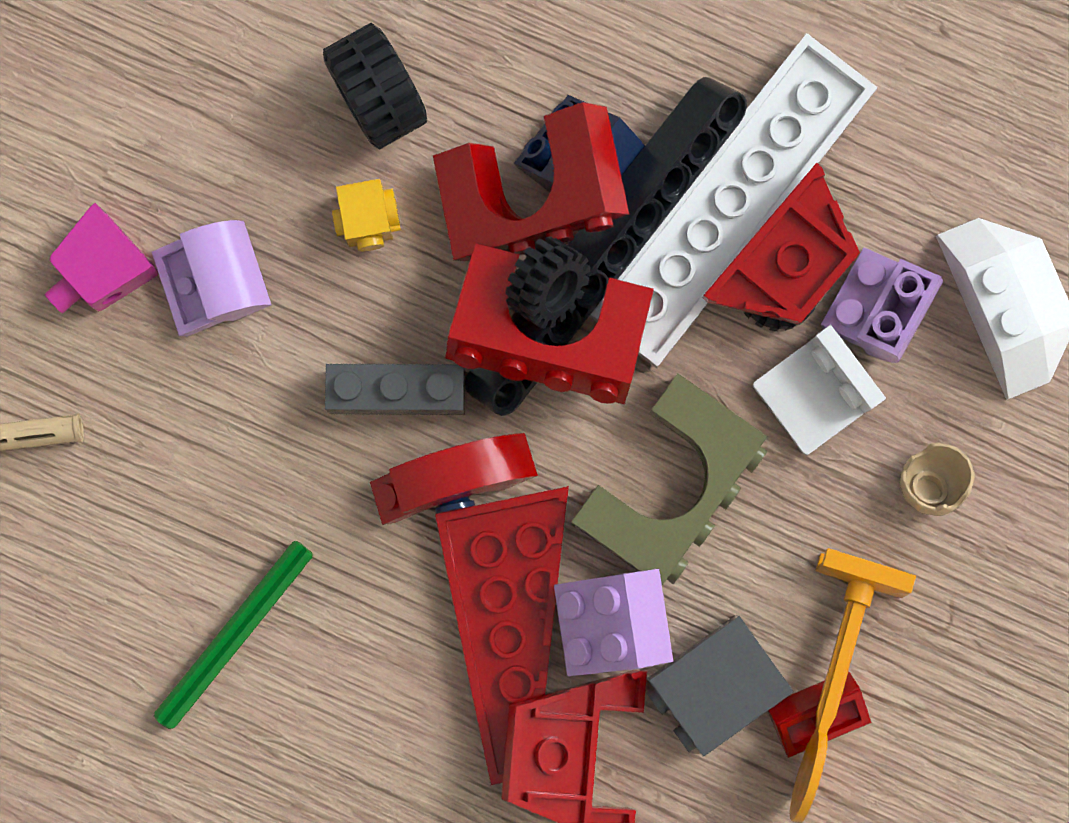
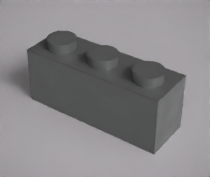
M326 364L325 410L330 414L465 415V368L458 364Z

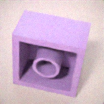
M659 569L554 585L567 677L639 669L673 662Z

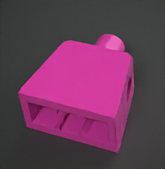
M94 203L51 254L49 261L61 273L63 278L44 295L62 314L81 297L99 312L149 282L159 273L156 267L110 216Z

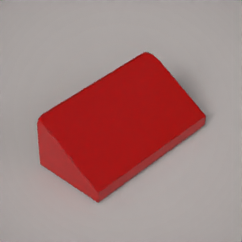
M850 672L847 674L836 717L827 732L828 741L872 723L861 689ZM825 680L787 696L768 710L788 758L804 752L815 732L816 711Z

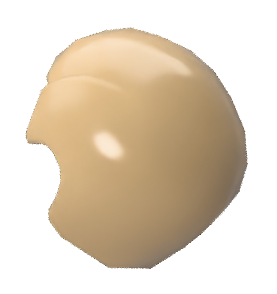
M939 442L931 443L924 450L912 455L907 460L900 474L899 486L905 501L919 513L943 516L953 512L965 502L971 493L975 473L970 459L957 447Z

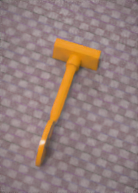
M830 548L826 549L825 554L820 553L815 571L848 582L843 600L847 603L816 711V729L801 760L792 793L789 818L796 823H802L805 820L819 786L827 753V732L837 714L865 609L870 608L874 591L903 598L912 593L916 575Z

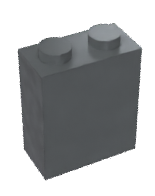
M735 615L673 659V662H669L648 677L647 680L653 688L647 691L646 694L661 715L669 710L679 723V726L673 732L688 753L696 748L704 757L794 691L741 617Z

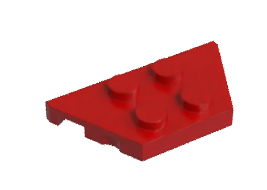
M818 163L811 168L702 297L706 302L799 325L860 254L852 233L847 231L843 222L844 216L837 200L834 201L827 186L823 168Z

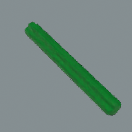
M294 541L289 545L154 712L155 719L162 726L173 729L178 725L313 557L312 552L298 541Z

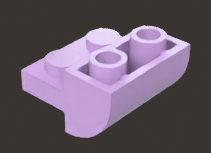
M230 220L200 226L179 234L181 239L152 251L179 336H190L223 321H235L271 306V301L244 221Z
M863 247L823 319L821 326L825 329L832 325L842 339L862 347L868 355L887 362L898 363L943 283L942 277L903 259L896 262Z

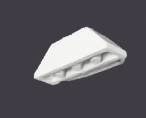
M980 218L938 234L936 236L1006 400L1049 383L1069 342V300L1042 239Z

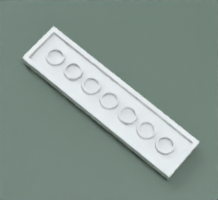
M806 33L748 106L745 116L737 128L618 279L654 289L638 355L656 369L708 304L702 298L703 295L811 168L821 161L878 88ZM603 299L590 314V317L596 322L599 319Z

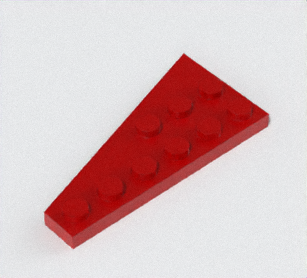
M569 486L435 514L491 785L503 783L509 705L545 695L556 604L554 585L558 584Z

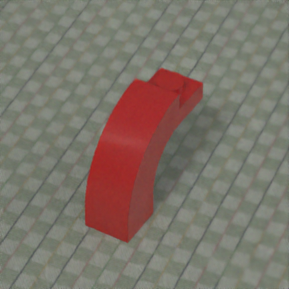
M517 433L481 439L413 459L389 469L390 473L371 481L370 485L381 523L386 525L396 523L452 500L479 493L508 489L538 476L525 433Z

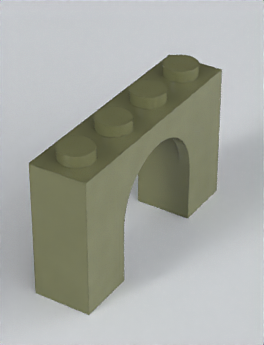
M679 373L674 377L649 415L685 439L698 453L704 468V485L695 505L684 515L667 520L652 519L639 514L603 487L597 485L571 522L572 525L636 571L659 569L662 585L666 580L672 584L676 582L689 563L683 558L692 543L698 547L703 544L715 524L709 521L710 517L718 506L725 510L729 507L741 490V487L735 484L744 469L752 473L767 453V450L761 447V445L768 436Z

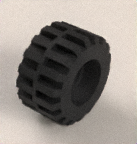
M370 22L323 49V59L332 79L364 135L373 146L380 150L427 123L426 109L414 83L388 38L376 25Z

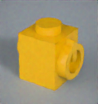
M381 179L336 187L340 209L332 210L334 227L337 237L345 235V240L349 247L357 246L358 251L380 249L384 247V241L393 239L392 232L401 231L394 189L384 190Z

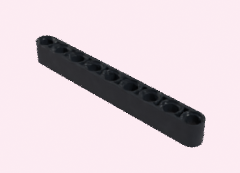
M703 77L692 85L621 176L629 215L613 219V227L597 232H586L585 229L579 230L574 239L569 242L568 246L583 254L588 259L586 264L590 265V272L585 275L589 278L588 285L581 287V290L585 293L581 299L576 298L574 301L576 308L572 313L567 310L565 312L566 319L561 323L556 320L554 327L549 328L546 326L545 329L538 327L515 312L511 319L525 336L533 341L550 346H563L569 343L604 298L609 277L619 279L740 124L747 109V100L742 93L710 77ZM477 368L470 369L465 380V389L468 394L495 414L505 416L514 412L537 382L526 379L519 381L510 380L503 377L499 372Z

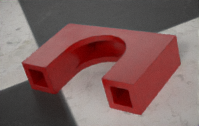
M581 102L544 116L554 165V180L546 202L536 213L525 219L519 217L506 201L494 146L466 143L433 155L454 261H470L475 243L520 254V256L525 255L524 251L528 247L535 249V242L539 239L545 241L546 237H553L563 243L574 239L573 232L582 229H585L586 232L606 230L613 227V219L629 215L606 106Z
M475 243L449 331L445 359L452 360L459 366L467 369L483 368L499 372L503 377L510 380L519 381L526 379L545 384L546 387L557 392L573 391L589 395L600 403L611 404L616 402L625 405L654 289L609 277L598 322L586 337L575 343L563 346L541 344L525 336L515 326L506 299L509 297L505 294L506 287L513 284L508 281L510 273L517 272V267L514 265L519 259L520 254Z

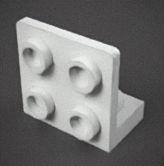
M829 325L808 343L753 383L755 391L804 455L813 452L861 415L886 399L832 325Z

